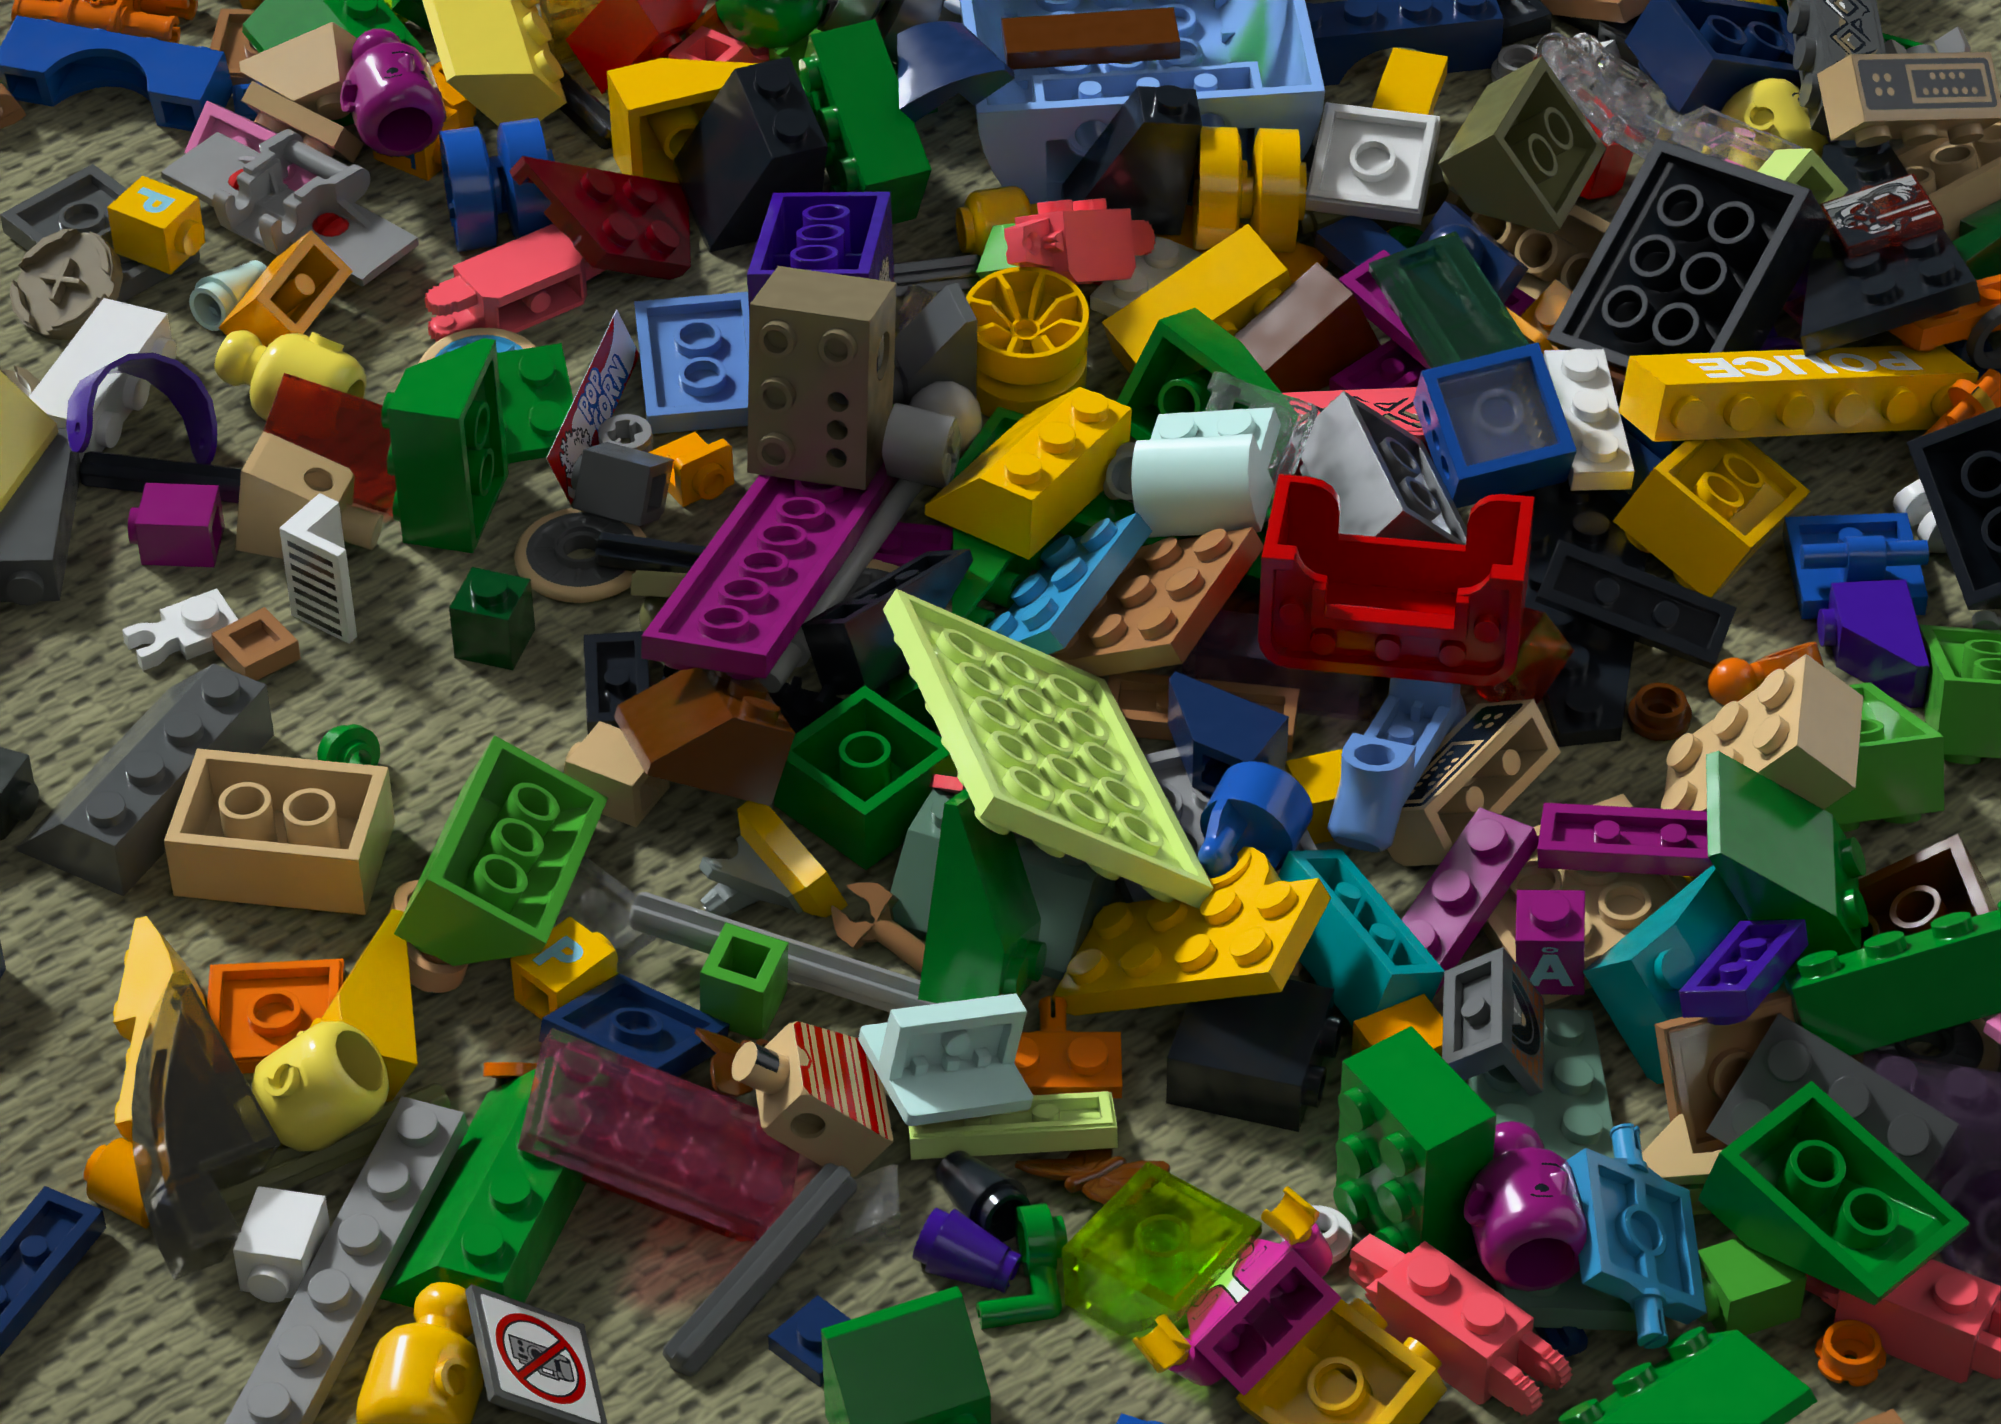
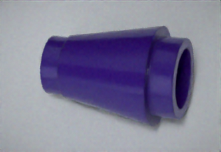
M935 1208L920 1232L912 1258L925 1264V1272L928 1274L991 1290L993 1288L1005 1294L1010 1286L1009 1281L1014 1279L1020 1268L1023 1255L1012 1251L1009 1246L957 1209H953L949 1214Z

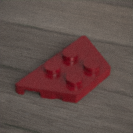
M522 156L510 169L509 172L519 186L527 182L534 183L550 200L552 204L543 213L560 231L570 238L575 249L592 268L671 280L683 276L691 267L689 204L680 184Z

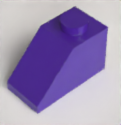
M1907 580L1831 583L1828 609H1819L1817 618L1818 638L1821 647H1832L1837 668L1864 683L1871 682L1884 693L1910 708L1923 707L1930 666Z

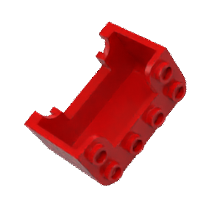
M1279 474L1261 557L1258 624L1260 650L1274 664L1292 669L1474 686H1494L1506 681L1514 673L1518 660L1529 574L1535 497L1495 494L1480 499L1470 511L1466 545L1341 534L1340 499L1331 485L1313 477Z

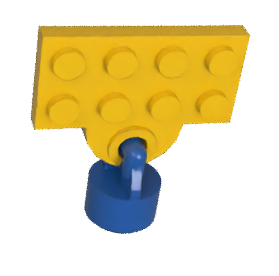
M1241 762L1227 769L1200 818V828L1205 840L1199 850L1198 859L1214 888L1209 896L1205 898L1199 909L1176 899H1173L1171 903L1154 899L1131 903L1116 902L1103 906L1101 911L1095 916L1091 929L1076 955L1069 962L1066 973L1051 998L1054 1003L1055 996L1064 998L1067 1001L1066 1013L1076 1016L1282 992L1331 899L1319 878L1287 882L1281 881L1276 873L1277 870L1282 868L1288 852L1296 850L1313 817L1312 802L1303 786L1288 772L1267 763Z

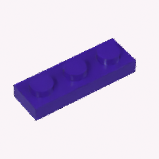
M1805 919L1739 921L1679 991L1683 1018L1707 1017V1021L1710 1024L1731 1025L1742 1022L1750 1017L1809 945Z

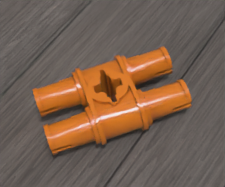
M15 0L11 18L14 21L18 15L41 20L49 19L58 23L92 29L100 28L109 32L144 38L152 37L161 41L179 44L181 30L180 27H177L180 23L178 17L185 20H193L197 12L198 0Z

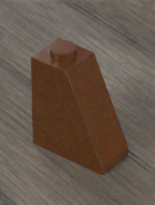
M1318 262L1234 335L1235 338L1243 343L1281 393L1312 392L1329 386V379L1381 346L1354 294Z

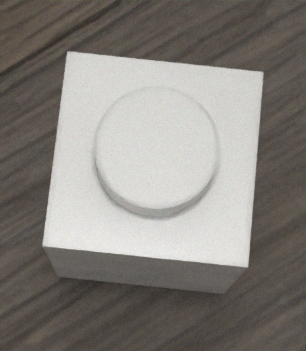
M257 1187L233 1249L240 1291L250 1292L256 1298L272 1303L283 1301L285 1298H293L330 1230L326 1196Z

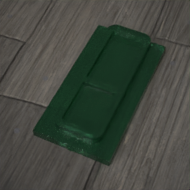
M1456 231L1369 263V272L1430 368L1529 345L1527 339Z

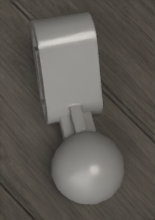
M935 381L918 391L911 398L909 406L900 403L894 404L886 426L882 456L888 476L940 489L946 487L953 480L959 454L969 448L982 429L980 403L968 388L953 381Z

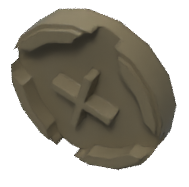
M62 229L42 238L26 252L18 265L22 269L18 281L15 282L12 279L10 298L13 312L30 331L48 339L70 340L78 333L103 298L117 300L123 279L120 258L100 235L89 231L90 233H80L77 229Z

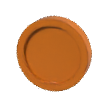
M484 1063L483 1077L508 1079L512 1076L520 1077L544 1064Z

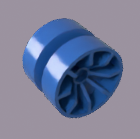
M538 117L500 123L497 132L498 155L490 157L483 134L478 126L439 131L440 155L451 226L454 228L458 252L496 247L498 239V214L507 213L510 229L515 239L553 224L543 213L552 204L550 200L534 183L527 182L519 186L509 172L522 156L554 161L552 149L546 148Z

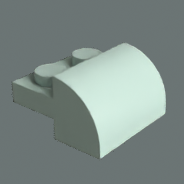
M1274 407L1158 414L1151 439L1136 441L1132 459L1131 480L1135 513L1138 512L1151 528L1152 533L1149 537L1204 535L1214 529H1224L1227 532L1253 527L1256 532H1261L1275 488L1268 472V466L1281 427Z

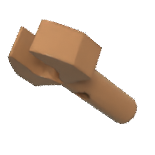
M861 882L847 885V888L870 904V914L874 917L875 921L873 924L867 921L855 923L849 916L832 905V920L837 936L855 950L861 948L865 943L879 942L921 974L925 944L894 921L892 908L899 899L878 883Z

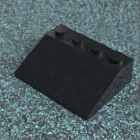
M1656 139L1547 339L1551 345L1560 350L1604 349L1607 363L1627 371L1629 356L1760 351L1829 221L1809 188Z

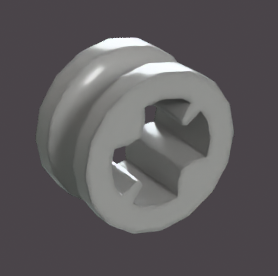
M616 415L608 418L600 425L598 430L599 444L610 442L644 452L653 450L651 425L646 419L638 415ZM621 438H630V443L622 444Z

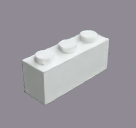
M103 298L29 398L57 423L58 429H66L68 400L80 380L127 354L154 352L172 359L176 358L177 348L175 341L171 339L168 313ZM126 373L107 374L97 389L93 407L92 436L87 449L83 453H79L81 462L84 453L89 451L102 452L105 447L112 448L117 444L121 436L123 422L132 410L139 411L146 404L151 383Z

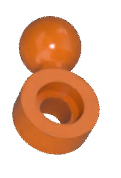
M1817 642L1790 647L1762 657L1750 664L1740 658L1731 657L1723 659L1716 663L1709 672L1707 679L1708 691L1715 701L1726 705L1732 701H1740L1757 689L1771 672L1776 669H1785L1805 654L1824 667Z

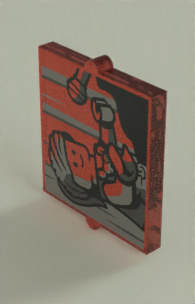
M1913 173L1876 186L1867 185L1862 187L1860 191L1820 204L1822 211L1829 221L1828 225L1849 259L1890 245L1894 247L1900 246L1903 241L1944 228L1941 215Z

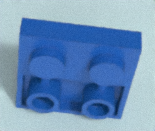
M1907 513L1784 518L1782 537L1801 619H1817L1819 609H1828L1831 583L1902 579L1907 580L1915 614H1926L1928 594L1920 565H1928L1929 546L1927 540H1914Z

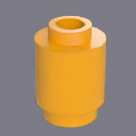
M117 1138L108 1145L99 1146L88 1159L84 1169V1180L87 1182V1196L91 1201L145 1229L150 1224H153L162 1230H166L173 1222L168 1213H181L191 1198L192 1183L182 1176L180 1167L124 1138Z

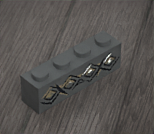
M1787 0L1789 10L1787 30L1789 33H1793L1795 45L1793 66L1795 70H1799L1801 80L1800 106L1808 108L1811 129L1821 135L1830 136L1817 74L1851 54H1886L1876 0Z

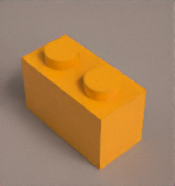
M310 230L269 264L218 328L226 336L234 331H249L256 335L266 347L281 335L289 333L304 334L353 270Z

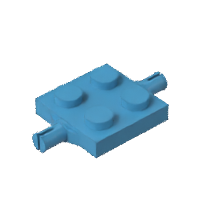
M1624 1123L1614 1126L1610 1130L1614 1158L1585 1148L1567 1160L1571 1167L1587 1222L1586 1242L1582 1251L1578 1254L1581 1281L1583 1285L1630 1303L1631 1308L1635 1312L1638 1345L1640 1347L1644 1345L1646 1349H1655L1664 1346L1669 1340L1665 1317L1687 1325L1707 1313L1690 1191L1664 1180L1648 1167L1647 1163L1643 1161L1639 1126L1634 1127V1124Z

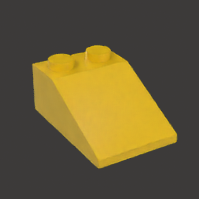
M659 58L608 70L607 82L613 157L622 174L680 184L673 168L674 158L734 69L758 63Z
M1747 438L1686 440L1653 468L1613 522L1625 531L1627 539L1636 548L1646 553H1652L1673 571L1675 579L1683 587L1712 598L1784 522V518L1789 517L1811 491Z

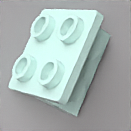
M1017 993L890 1010L888 1022L864 1025L860 1029L858 1041L903 1121L908 1126L1025 1111L1031 1108L1033 1094L1014 1063L1027 1013Z

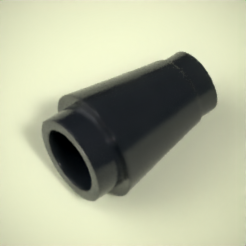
M965 1151L950 1153L938 1166L936 1179L959 1212L1001 1242L1015 1237V1210L1020 1206L1031 1205L1027 1198L1026 1189L1021 1182L970 1156Z

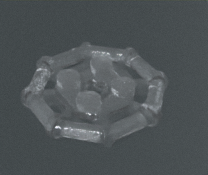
M1551 32L1540 39L1536 47L1537 58L1543 56L1582 114L1603 133L1600 139L1610 146L1612 142H1615L1645 160L1656 139H1660L1712 157L1716 156L1714 149L1704 141L1700 133L1702 122L1698 115L1685 117L1672 110L1665 101L1666 95L1640 68L1634 67L1607 51L1594 36L1587 33H1579L1573 38H1567L1560 33Z

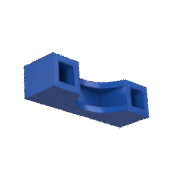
M18 15L0 46V83L18 101L54 107L66 98L83 91L100 87H121L133 90L151 102L158 126L193 132L206 101L225 108L232 95L233 84L225 53L203 46L183 45L161 41L152 37L144 38L109 32L100 28L92 29L58 23L49 19L41 20Z

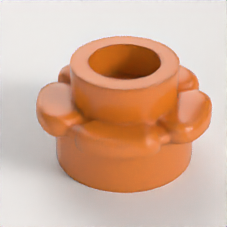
M1842 1320L1832 1324L1815 1346V1355L1820 1359L1818 1361L1819 1371L1824 1377L1834 1383L1848 1381L1854 1387L1868 1385L1877 1379L1878 1370L1883 1369L1886 1364V1352L1882 1346L1879 1334L1870 1325L1861 1321ZM1853 1355L1856 1359H1849L1844 1356Z

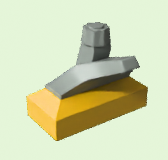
M747 801L737 809L741 835L736 838L738 852L735 857L731 859L703 857L699 865V869L708 879L718 882L700 900L703 908L707 912L725 918L759 900L789 908L798 914L804 911L820 917L832 915V905L839 910L848 906L827 871L771 807Z

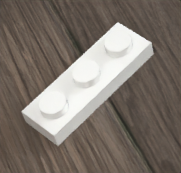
M1604 349L1545 350L1544 359L1577 450L1568 475L1570 490L1631 489L1635 471Z

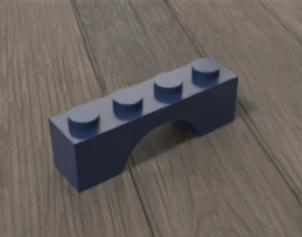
M1344 0L1315 4L1305 2L1324 86L1340 84L1347 71L1359 60L1374 52L1393 47L1410 48L1424 53L1448 56L1447 73L1491 69L1502 48L1504 18L1497 0Z

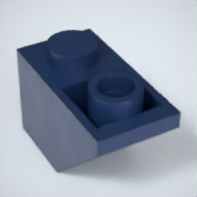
M1175 671L1169 678L1168 726L1193 788L1212 795L1226 770L1241 762H1262L1283 769L1287 761L1288 716Z

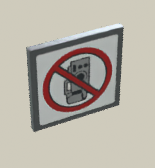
M472 1284L465 1290L489 1402L494 1403L498 1407L521 1412L553 1424H607L584 1324Z

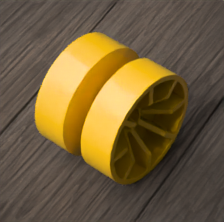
M1202 126L1193 177L1192 229L1194 249H1211L1239 230L1240 218H1249L1252 229L1272 252H1294L1298 220H1304L1307 187L1306 162H1301L1300 136L1298 129L1259 128L1254 141L1251 170H1248L1247 160H1242L1241 138L1237 127Z
M1012 267L989 274L971 288L966 299L977 318V401L980 403L982 414L991 417L997 407L1027 414L1078 387L1086 389L1089 307L1084 294L1072 281L1056 272L1043 268Z

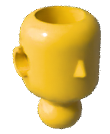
M447 1282L431 1283L416 1297L414 1304L416 1323L396 1326L379 1340L374 1349L358 1397L355 1418L357 1424H472L484 1386V1378L478 1350L466 1339L474 1331L465 1288Z

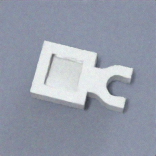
M216 588L160 609L161 621L158 623H138L122 629L124 643L129 650L142 644H152L136 650L138 664L144 671L158 666L170 654L181 651L186 660L214 650L211 633L237 621L238 618Z

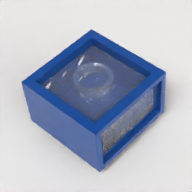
M1539 342L1421 371L1413 404L1434 465L1456 508L1476 504L1480 499L1489 495H1513L1567 481L1577 450Z

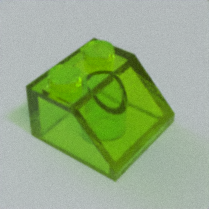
M1148 1161L1062 1248L1065 1304L1121 1336L1155 1328L1158 1325L1155 1319L1162 1314H1166L1172 1323L1178 1322L1262 1234V1223Z

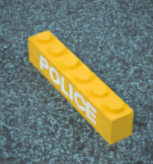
M1904 345L1832 348L1805 357L1804 349L1629 356L1619 413L1653 442L1929 430L1953 405L1948 396L1949 388L1958 379H1966L1975 383L1979 372L1943 345L1937 346L1932 351H1916Z

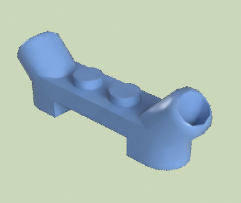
M1390 678L1389 695L1365 734L1352 733L1343 747L1341 754V779L1327 826L1334 841L1347 847L1369 852H1382L1392 846L1402 807L1444 737L1466 716L1464 700L1460 694L1461 684Z

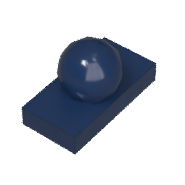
M1444 201L1412 248L1426 261L1431 271L1437 277L1449 281L1481 311L1494 317L1529 269L1460 208Z

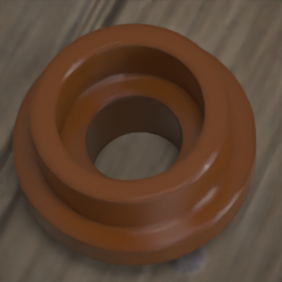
M1651 683L1642 687L1628 706L1627 720L1630 727L1640 736L1650 740L1668 741L1679 738L1688 731L1691 725L1692 710L1686 696L1679 688L1671 684Z

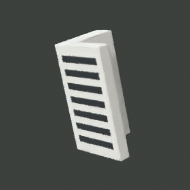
M319 493L279 528L291 615L350 644L357 637L340 506L339 502Z

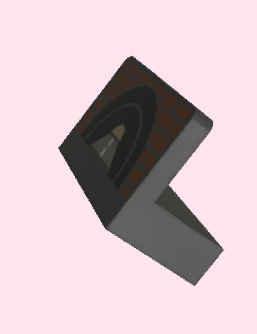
M1504 947L1444 971L1442 1058L1463 1080L1505 1065L1528 1095L1533 1096L1544 1091V999Z

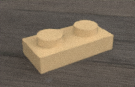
M254 81L250 83L241 100L258 114L254 121L255 123L276 133L286 129L292 130L302 136L303 143L331 158L335 154L354 163L364 145L345 127Z

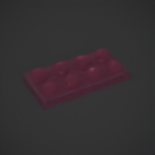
M554 1028L550 1030L541 1045L518 1144V1149L756 1241L760 1239L791 1204L800 1157L798 1152L765 1133L760 1124L759 1110L757 1108Z

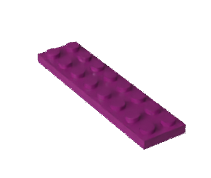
M884 462L866 490L759 475L642 634L641 659L664 662L666 666L678 670L703 668L721 671L732 678L740 680L766 679L857 545L869 520L899 478L887 475Z

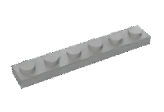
M401 1096L225 1424H313L468 1131L464 1112Z

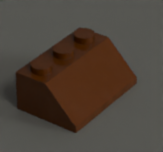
M703 668L680 670L617 705L614 715L617 724L648 776L767 806L772 805L795 736V732L780 712V707L774 703L768 694V689L762 685L758 678L740 680L728 676L725 672Z

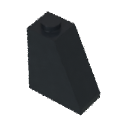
M1173 85L1161 87L1138 86L1062 184L1061 199L1079 201L1106 198L1107 209L1130 208L1131 219L1149 221V224H1152V229L1155 230L1154 234L1180 236L1202 129L1196 89H1185Z

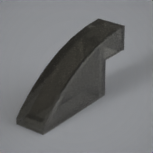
M185 970L171 975L147 1023L136 1063L131 1106L133 1155L140 1195L154 1239L173 1280L223 1262L239 1236L241 1229L220 1191L262 1174L281 1145Z

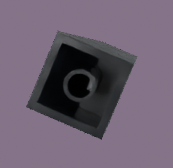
M790 56L734 69L674 158L673 168L709 252L758 241L773 193L823 192L828 145Z

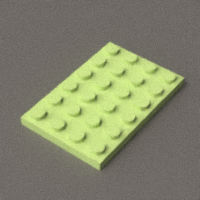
M896 589L884 606L883 611L895 635L894 641L901 648L910 667L909 673L917 682L925 699V708L933 717L942 736L941 743L949 751L958 771L957 777L962 785L965 786L975 807L974 814L984 826L998 834L1007 835L1012 831L1031 839L1036 846L1051 856L1062 858L1067 854L1082 860L1095 872L1107 879L1118 880L1119 877H1123L1140 884L1146 892L1160 901L1171 903L1173 899H1176L1199 909L1202 902L1214 888L1105 679Z

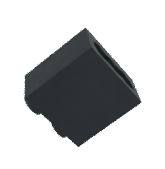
M1288 979L1282 992L1187 1003L1167 1057L1166 1103L1299 1132L1307 1106L1318 1108L1323 1096L1327 1074L1326 1067H1321L1324 1057L1335 1058L1341 1041L1343 1019L1333 1017L1334 988Z

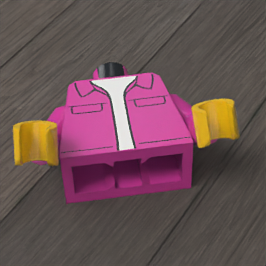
M1289 1186L1283 1189L1284 1197L1272 1212L1265 1209L1261 1215V1220L1284 1238L1285 1241L1279 1244L1258 1238L1250 1243L1188 1306L1186 1310L1190 1329L1188 1338H1184L1167 1315L1162 1314L1155 1319L1158 1325L1150 1333L1141 1338L1136 1336L1132 1340L1157 1373H1162L1169 1369L1200 1386H1210L1224 1376L1245 1396L1342 1299L1322 1279L1332 1265L1333 1255L1329 1244L1316 1224L1320 1212Z

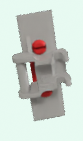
M289 129L281 131L259 144L260 153L216 132L161 172L163 180L177 186V188L199 197V200L214 207L221 226L276 256H279L307 232L312 230L353 270L347 279L361 287L419 246L418 237L354 203L365 194L369 187L370 174L368 170L355 164L348 167L303 143L301 135ZM291 164H295L317 176L297 191H293L288 188V185L283 183V180L288 177L287 167Z

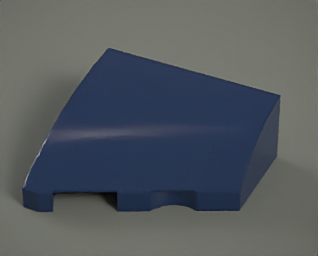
M952 21L927 22L915 25L897 34L899 110L914 123L958 93L975 106L1015 79L1014 71L962 23Z

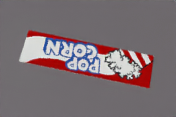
M617 309L546 458L570 505L576 493V490L571 485V476L575 462L583 454V449L599 445L598 430L600 425L612 417L639 358V352Z

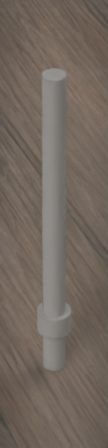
M898 479L869 520L857 545L804 623L844 600L924 486L923 484ZM800 627L767 678H758L762 685L768 689V692H778L795 667L804 666L810 659L811 653L802 627Z

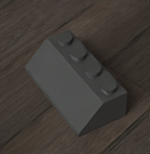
M212 664L170 687L17 846L18 852L125 896L166 852L164 839L197 748L257 754L274 736L267 685L217 664Z

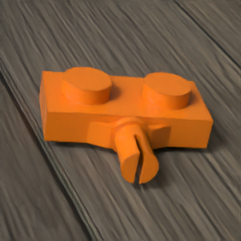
M1051 996L1042 998L1038 1003L1040 1031L1022 1032L1014 1062L1032 1094L1049 1095L1109 1091L1112 1092L1113 1098H1122L1121 1032H1073L1067 1030V1001L1060 996H1055V1017L1052 1018Z

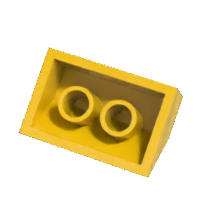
M1078 387L1025 414L925 505V515L1030 560L1103 491L1109 463L1116 456L1117 449L1122 444L1130 442L1132 408L1082 387Z

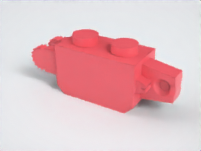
M1106 198L1037 203L1038 214L1015 217V225L1004 228V237L1008 245L1006 252L1008 264L1019 267L1047 269L1066 277L1075 285L1131 279L1136 268L1135 256L1152 253L1154 244H1156L1155 230L1152 229V224H1149V221L1132 220L1130 208L1107 209Z
M551 224L453 265L454 278L439 283V286H433L432 289H428V293H425V304L428 312H432V315L436 314V317H431V321H428L429 335H431V339H435V342L450 334L472 328H498L518 333L583 305L587 296L586 281L605 270L592 268L575 249L570 238L554 224Z
M1369 1234L1351 1249L1349 1277L1367 1292L1365 1297L1376 1307V1311L1387 1322L1388 1326L1384 1331L1402 1344L1408 1337H1412L1426 1346L1442 1363V1366L1437 1370L1441 1379L1477 1405L1484 1404L1494 1396L1507 1407H1512L1515 1412L1528 1416L1541 1407V1403L1544 1401L1541 1398L1543 1394L1540 1393V1388L1536 1386L1535 1381H1532L1529 1376L1538 1382L1541 1381L1544 1386H1548L1550 1389L1554 1388L1555 1390L1561 1389L1571 1380L1570 1377L1573 1374L1571 1373L1572 1368L1568 1364L1569 1361H1566L1564 1355H1561L1558 1350H1554L1548 1342L1533 1333L1534 1317L1426 1241L1422 1242L1411 1253L1405 1254Z
M1931 1259L1874 1306L1805 1273L1807 1276L1805 1290L1820 1297L1823 1302L1836 1309L1834 1323L1842 1320H1857L1870 1325L1879 1334L1886 1354L1958 1383L1967 1382L1973 1370L1994 1379H2001V1286Z

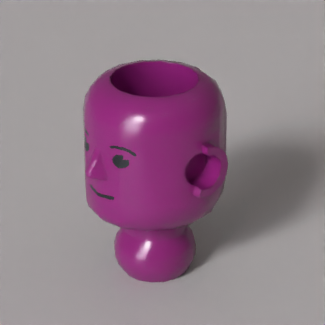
M382 28L365 31L357 38L352 48L351 58L353 65L348 71L346 80H344L341 88V109L352 114L360 138L373 151L390 157H404L421 152L436 140L447 118L442 93L439 92L430 64L415 47L402 43L401 39L392 31Z
M1515 1121L1497 1124L1493 1159L1477 1172L1472 1181L1464 1204V1217L1471 1224L1479 1258L1494 1280L1514 1290L1530 1292L1549 1289L1568 1281L1580 1271L1578 1254L1583 1250L1587 1238L1586 1217L1571 1167L1565 1158L1551 1150L1544 1149L1543 1141L1538 1133L1526 1124Z

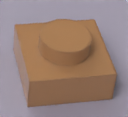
M265 607L211 633L214 652L232 671L256 681L301 659L298 640Z

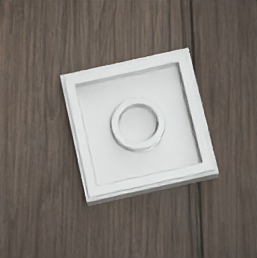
M1326 102L1306 191L1305 209L1308 211L1421 225L1441 128L1440 116Z

